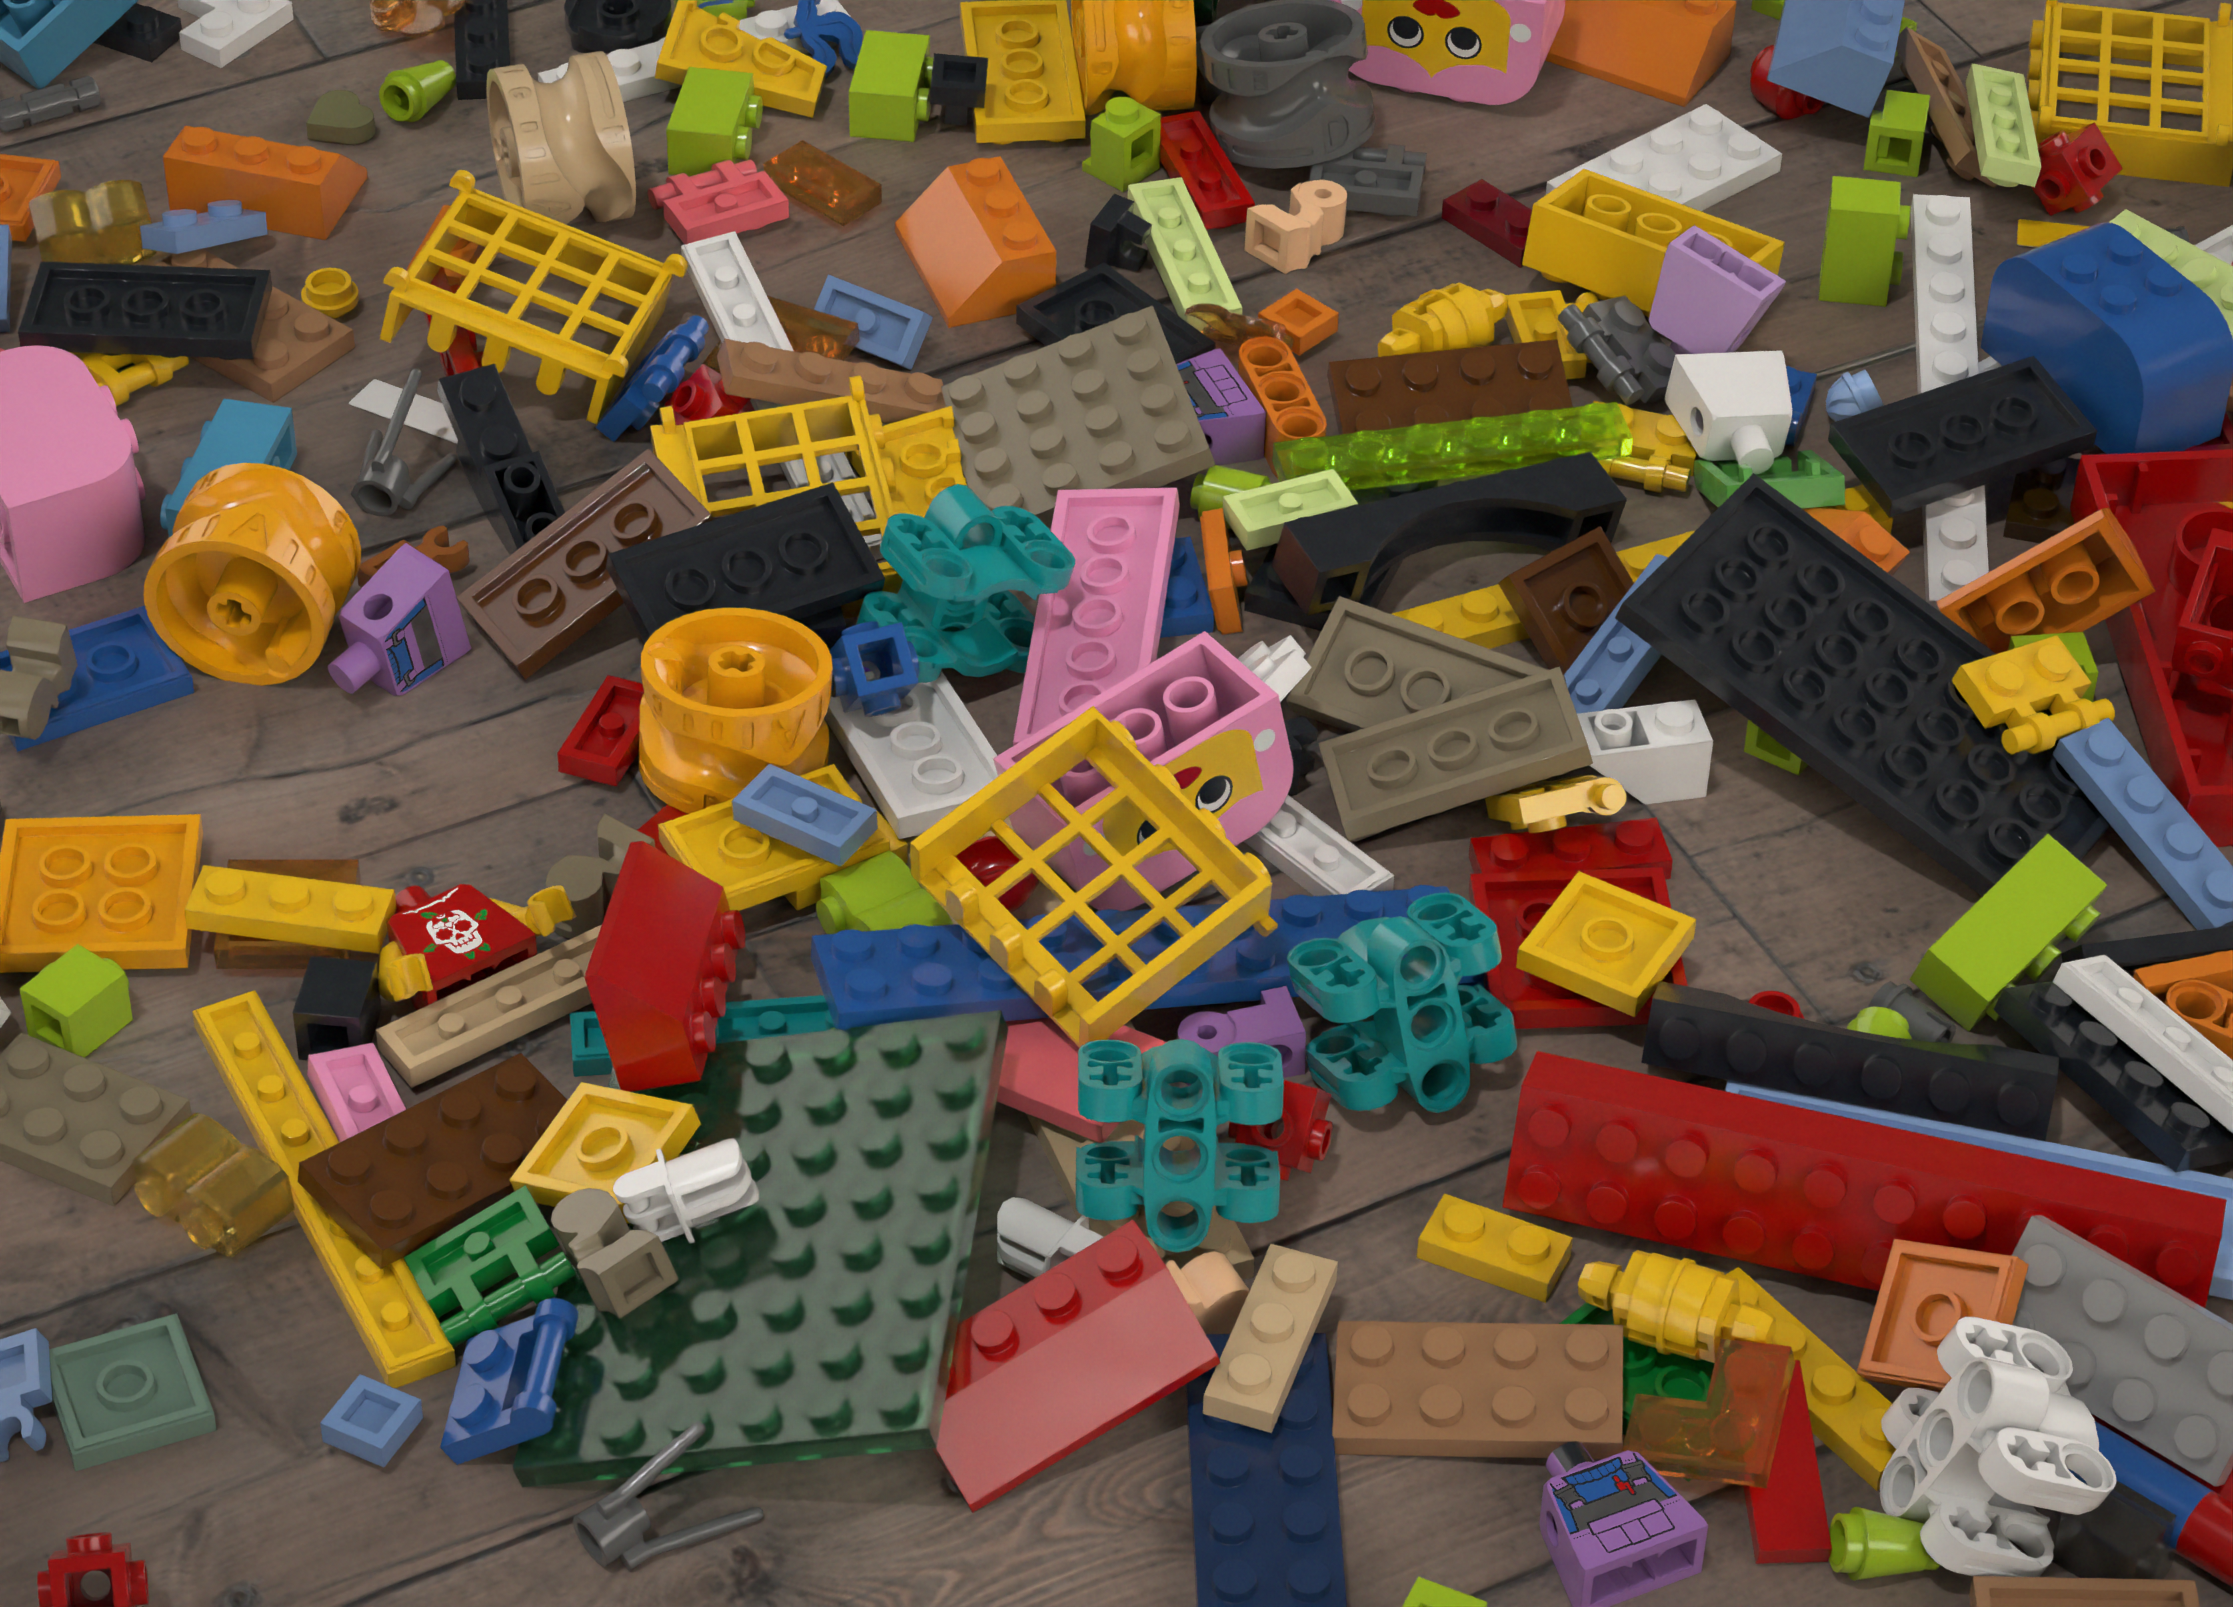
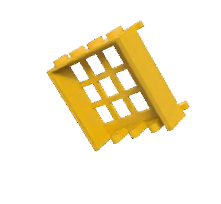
M2046 0L2043 20L2033 19L2029 40L2030 57L2027 71V93L2037 145L2061 130L2069 134L2095 122L2123 168L2117 175L2229 187L2233 171V20H2230L2231 4L2220 3L2218 20L2211 22L2210 18ZM2059 52L2099 56V62L2059 58ZM2111 58L2151 62V68L2112 64ZM2163 63L2202 67V73L2162 68ZM2058 71L2098 75V91L2057 87ZM2110 76L2150 80V97L2111 93ZM2162 82L2202 86V102L2162 98ZM2057 100L2097 104L2096 120L2056 116ZM2109 105L2149 110V126L2108 122ZM2161 111L2201 115V132L2161 128Z
M466 170L456 171L450 180L449 186L458 189L459 194L407 271L401 267H392L384 277L383 283L394 287L389 295L380 339L391 343L413 308L432 315L427 343L436 352L448 350L455 339L457 327L460 326L487 337L481 361L482 366L495 364L498 373L502 372L509 361L512 347L541 358L536 386L545 395L556 394L564 381L566 370H572L597 380L586 421L597 425L665 310L674 275L681 278L685 276L688 269L687 260L679 254H671L662 263L474 188L475 178L470 172ZM460 238L485 247L475 264L449 255ZM498 253L537 267L526 285L487 270ZM440 267L466 276L455 294L430 284ZM549 273L587 287L577 305L539 290ZM479 282L518 297L507 314L469 300ZM600 293L638 307L629 325L590 310ZM530 302L569 317L559 335L520 320ZM582 322L621 337L610 355L572 340Z
M861 375L849 377L850 396L684 422L683 425H675L673 408L668 406L660 408L662 425L650 426L653 453L709 511L712 517L735 514L829 484H822L815 457L859 450L865 477L833 483L840 496L870 492L876 519L855 522L862 536L881 534L882 538L888 519L892 515L905 513L902 500L895 502L891 500L890 493L896 492L894 468L891 457L880 458L878 450L885 448L882 422L879 413L871 415L868 413ZM799 459L803 460L809 486L765 493L759 466ZM746 468L752 496L708 503L702 475ZM888 562L877 563L885 577L883 591L898 594L903 582L902 577ZM863 599L841 605L844 619L859 616Z
M1094 706L1090 707L910 842L911 875L1079 1048L1087 1042L1108 1040L1114 1032L1253 925L1255 930L1264 937H1267L1278 927V924L1269 916L1272 882L1264 864L1255 855L1249 852L1243 854L1226 838L1225 830L1216 816L1205 808L1198 810L1182 794L1180 785L1173 774L1161 764L1154 766L1137 750L1136 742L1130 732L1116 720L1109 722ZM1085 759L1115 789L1083 814H1080L1051 784ZM1039 795L1068 825L1033 851L1003 820ZM1127 800L1157 831L1125 856H1122L1093 826ZM991 830L1020 861L988 886L984 887L956 856ZM1080 836L1110 867L1075 893L1045 862ZM1169 842L1200 873L1165 899L1135 867ZM1030 873H1033L1062 904L1027 930L997 898ZM1122 878L1152 910L1117 936L1087 904ZM1212 884L1228 902L1197 926L1193 927L1177 910ZM1075 915L1104 947L1069 973L1039 941ZM1165 921L1181 938L1148 964H1145L1129 947L1161 922ZM1117 958L1133 975L1097 1002L1081 984Z

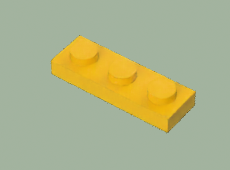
M203 865L184 912L187 929L379 954L388 932L387 922L395 914L397 907L394 889Z

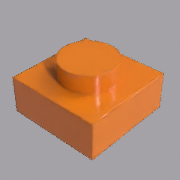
M1296 288L1258 312L1257 331L1265 336L1277 338L1285 342L1292 352L1300 356L1338 331L1339 313Z

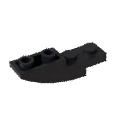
M495 364L440 378L438 380L437 392L458 439L456 453L491 526L511 555L562 516L565 511L540 452H532Z

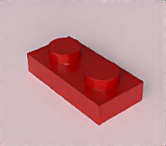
M607 675L557 752L558 772L618 786L639 752L640 703L644 694L642 683Z

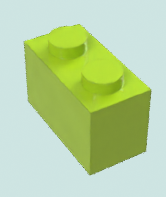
M866 30L849 88L850 137L915 141L919 122L929 120L931 109L930 91L934 57H930V35Z
M696 67L688 68L666 128L669 175L685 173L690 177L711 171L712 164L731 160L735 164L740 162V160L749 159L752 145L751 128L759 129L763 111L762 96L754 95L753 73Z
M1841 176L1832 177L1820 265L1818 301L1886 307L1889 285H1900L1904 252L1895 251L1896 239L1907 240L1910 221V206L1900 205L1901 182Z

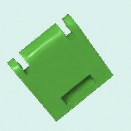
M1812 450L1798 451V471H1792L1791 459L1785 455L1774 458V462L1768 470L1756 474L1801 509L1845 505V476ZM1705 459L1694 461L1696 488L1718 508L1752 475V468L1747 464L1739 465L1737 460L1717 461V467Z

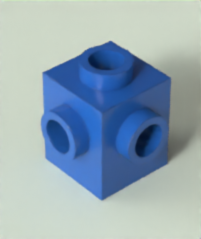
M871 621L844 629L841 632V638L830 649L833 667L831 696L833 698L840 697L844 713L863 709L865 717L879 716L901 708L900 700L904 699L919 683L918 657L913 644L906 639L902 622L879 627L877 621ZM863 667L869 668L873 672L875 680L867 682Z

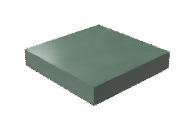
M177 1313L49 1349L52 1405L75 1472L217 1431L213 1409Z

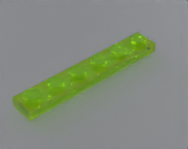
M1617 402L1591 403L1579 407L1533 410L1520 414L1475 417L1469 420L1435 424L1422 423L1410 427L1376 431L1362 430L1350 434L1317 438L1304 437L1298 440L1274 442L1272 462L1280 482L1334 469L1350 491L1500 473L1507 469H1517L1547 462L1555 458H1564L1590 451L1597 461L1631 457L1633 437Z

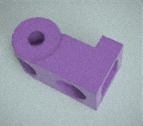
M1287 986L1261 991V1005L1228 1011L1227 1014L1211 1011L1197 1012L1186 1017L1179 1025L1178 1039L1194 1041L1217 1057L1220 1048L1229 1044L1240 1042L1262 1043L1278 1049L1281 1053L1283 1078L1305 1074L1306 1032Z

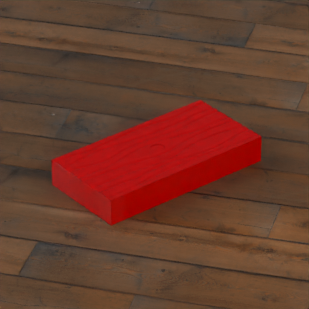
M2233 449L2081 455L2070 506L2074 523L2076 524L2095 512L2109 507L2134 544L2155 589L2154 593L2105 619L2152 769L2216 847H2233V686L2173 671L2171 663L2178 625L2213 528L2233 532V509L2218 503L2233 502ZM2213 592L2202 625L2233 632V596Z

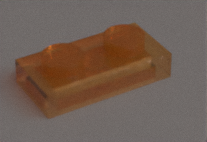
M804 140L763 163L764 171L783 193L841 226L847 225L882 203V184Z

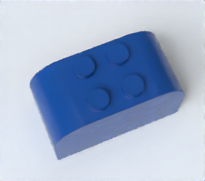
M2099 223L2009 258L1997 267L1992 278L1980 348L2002 366L2035 356L2095 427L2097 435L2094 444L2106 454L2185 451L2187 448L2194 445L2197 446L2220 436L2233 378V339L2229 326L2218 306L2205 292L2131 233L2114 223Z

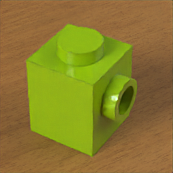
M77 944L55 962L45 966L38 975L20 988L28 1036L81 1057H87L133 1020L128 991L129 980L126 972L115 961L109 958L102 959Z

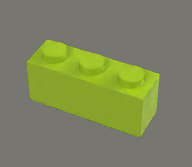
M2047 834L1927 950L1909 980L1968 1032L1987 1014L1997 1021L2001 1016L1993 1009L2004 988L2016 987L2026 975L2035 982L2038 981L2062 954L2056 946L2066 936L2076 943L2094 925L2101 913L2093 906L2107 887V884L2052 836Z

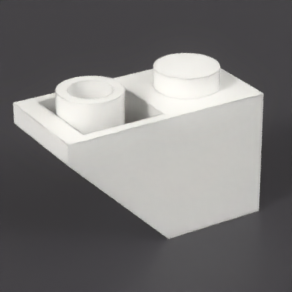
M1696 699L1577 714L1593 764L1589 766L1605 777L1617 780L1626 792L1645 805L1706 797L1713 739Z

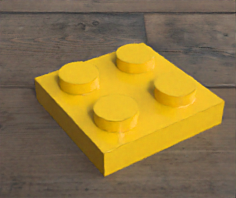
M1578 871L1518 948L1516 968L1635 1017L1656 990L1659 981L1662 982L1694 939L1696 919Z
M581 1082L512 1175L510 1182L514 1191L526 1185L536 1203L556 1207L563 1198L577 1190L592 1188L606 1191L616 1200L626 1223H629L623 1213L625 1203L618 1201L613 1191L616 1180L626 1173L658 1162L657 1149L661 1148L666 1161L677 1158L701 1123L692 1104Z

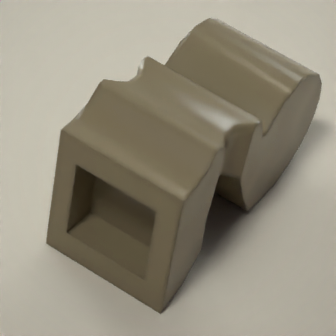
M13 615L6 642L12 672L0 670V734L35 740L41 736L46 727L50 709L58 707V695L70 689L72 677L78 664L67 624Z
M604 813L597 824L599 857L566 855L556 862L547 874L546 888L557 885L563 886L577 916L572 920L555 924L554 932L566 938H574L602 925L629 844L631 842L644 841L655 847L653 838Z
M592 1188L577 1190L563 1198L554 1208L551 1217L552 1224L573 1267L578 1269L598 1311H609L620 1319L679 1280L659 1236L647 1230H630L616 1200L608 1192Z

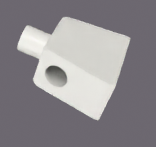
M1782 350L1675 355L1664 399L1699 457L1707 461L1737 460L1739 465L1747 464L1750 466L1752 474H1760L1768 470L1772 466L1774 458L1783 452L1792 420V404Z

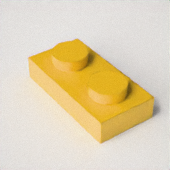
M1444 1193L1418 1238L1416 1258L1546 1303L1571 1257L1573 1237Z

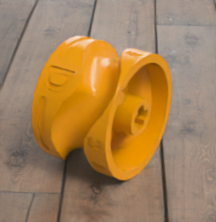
M1071 0L1072 38L1085 115L1097 114L1106 109V103L1111 99L1112 94L1116 90L1125 92L1136 102L1153 111L1193 108L1197 75L1193 0Z
M261 463L225 465L210 471L199 479L188 493L184 504L177 514L173 526V535L165 541L148 570L144 583V604L148 618L157 634L173 652L185 662L204 673L225 681L259 686L279 684L294 679L308 670L319 657L331 630L334 617L344 604L361 564V545L358 532L351 518L338 501L322 487L302 475L285 468Z
M749 608L702 610L683 615L657 629L645 642L641 652V679L644 694L640 703L639 772L645 785L666 804L690 814L735 798L769 763L797 776L828 766L829 729L824 717L831 699L833 667L832 656L825 642L814 631L791 618L769 611Z

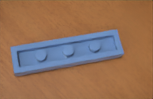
M1659 554L1654 556L1564 674L1577 714L1622 708L1662 655L1616 620L1615 616L1622 603L1668 557Z
M2106 718L2087 729L2084 728L2060 739L2052 755L2197 930L2233 926V866L2112 721Z

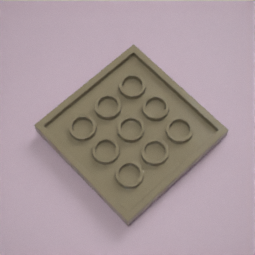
M1153 306L1122 315L1118 319L1079 334L1070 335L1059 342L1027 354L1015 356L1004 363L972 375L960 377L952 383L941 386L946 407L952 406L953 431L956 439L959 441L961 466L969 488L975 492L991 511L1000 506L1022 508L1037 516L1049 529L1052 526L1058 490L1157 488L1216 465Z

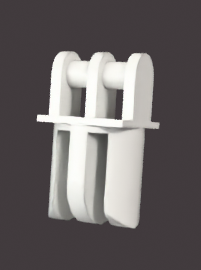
M734 1138L720 1141L666 1161L661 1148L657 1149L658 1162L622 1175L613 1186V1191L618 1201L625 1203L623 1213L627 1221L635 1224L633 1230L652 1232L659 1236L661 1242L685 1233L689 1244L694 1243L692 1227L751 1206L759 1201L760 1193L751 1177V1172L743 1158L741 1149Z
M1012 1197L1004 1201L997 1213V1262L1032 1280L1103 1238V1236L1089 1230V1217L1082 1215L1074 1223L1024 1198Z

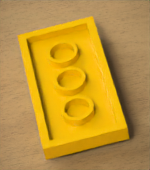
M1066 0L960 2V23L965 56L988 58L984 108L972 107L976 143L1004 145L1014 141L1046 140L1062 142L1067 139H1084L1086 120Z

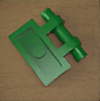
M526 1185L404 1257L427 1303L437 1318L459 1305L462 1306L463 1310L440 1323L445 1336L453 1348L483 1331L500 1328L499 1321L534 1301L538 1306L543 1300L555 1297L556 1294L553 1289L577 1275L563 1251L541 1264L537 1263L536 1259L560 1244ZM514 1272L518 1273L519 1277L486 1297L482 1296L481 1292Z

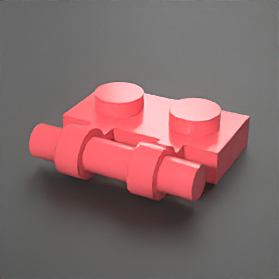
M751 159L735 164L731 160L712 164L711 171L690 177L685 173L667 177L666 184L648 189V198L654 210L664 208V219L684 244L734 231L737 234L747 230L760 229L767 224L789 218L787 197L765 171L757 173L755 163Z

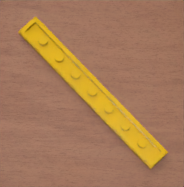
M254 990L193 1010L194 1027L386 1385L398 1388L456 1367L454 1349L445 1336L439 1321L427 1303L404 1258L380 1269L297 1181L299 1162L340 1142L257 992Z

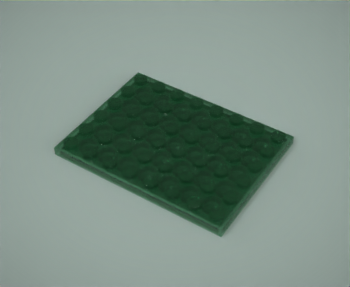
M1002 1011L960 1014L853 1027L845 1030L831 1029L811 1033L717 1043L714 1052L708 1053L700 1081L632 1091L633 1093L693 1105L701 1125L678 1157L720 1141L734 1138L749 1167L751 1177L760 1192L759 1201L751 1206L692 1227L694 1243L689 1244L685 1233L662 1241V1245L679 1280L620 1319L609 1311L597 1310L578 1269L573 1267L577 1275L558 1286L555 1298L568 1301L575 1306L578 1311V1322L574 1336L565 1342L552 1395V1399L556 1403L553 1427L550 1432L518 1445L513 1471L522 1488L631 1477L672 1440L680 1436L693 1423L699 1421L705 1425L704 1434L660 1474L937 1448L1009 1030ZM613 1067L608 1088L621 1090ZM627 1223L629 1229L633 1230L635 1224Z

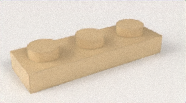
M1270 1244L1219 1359L1221 1363L1216 1366L1204 1393L1203 1414L1272 1433L1337 1281L1338 1261Z

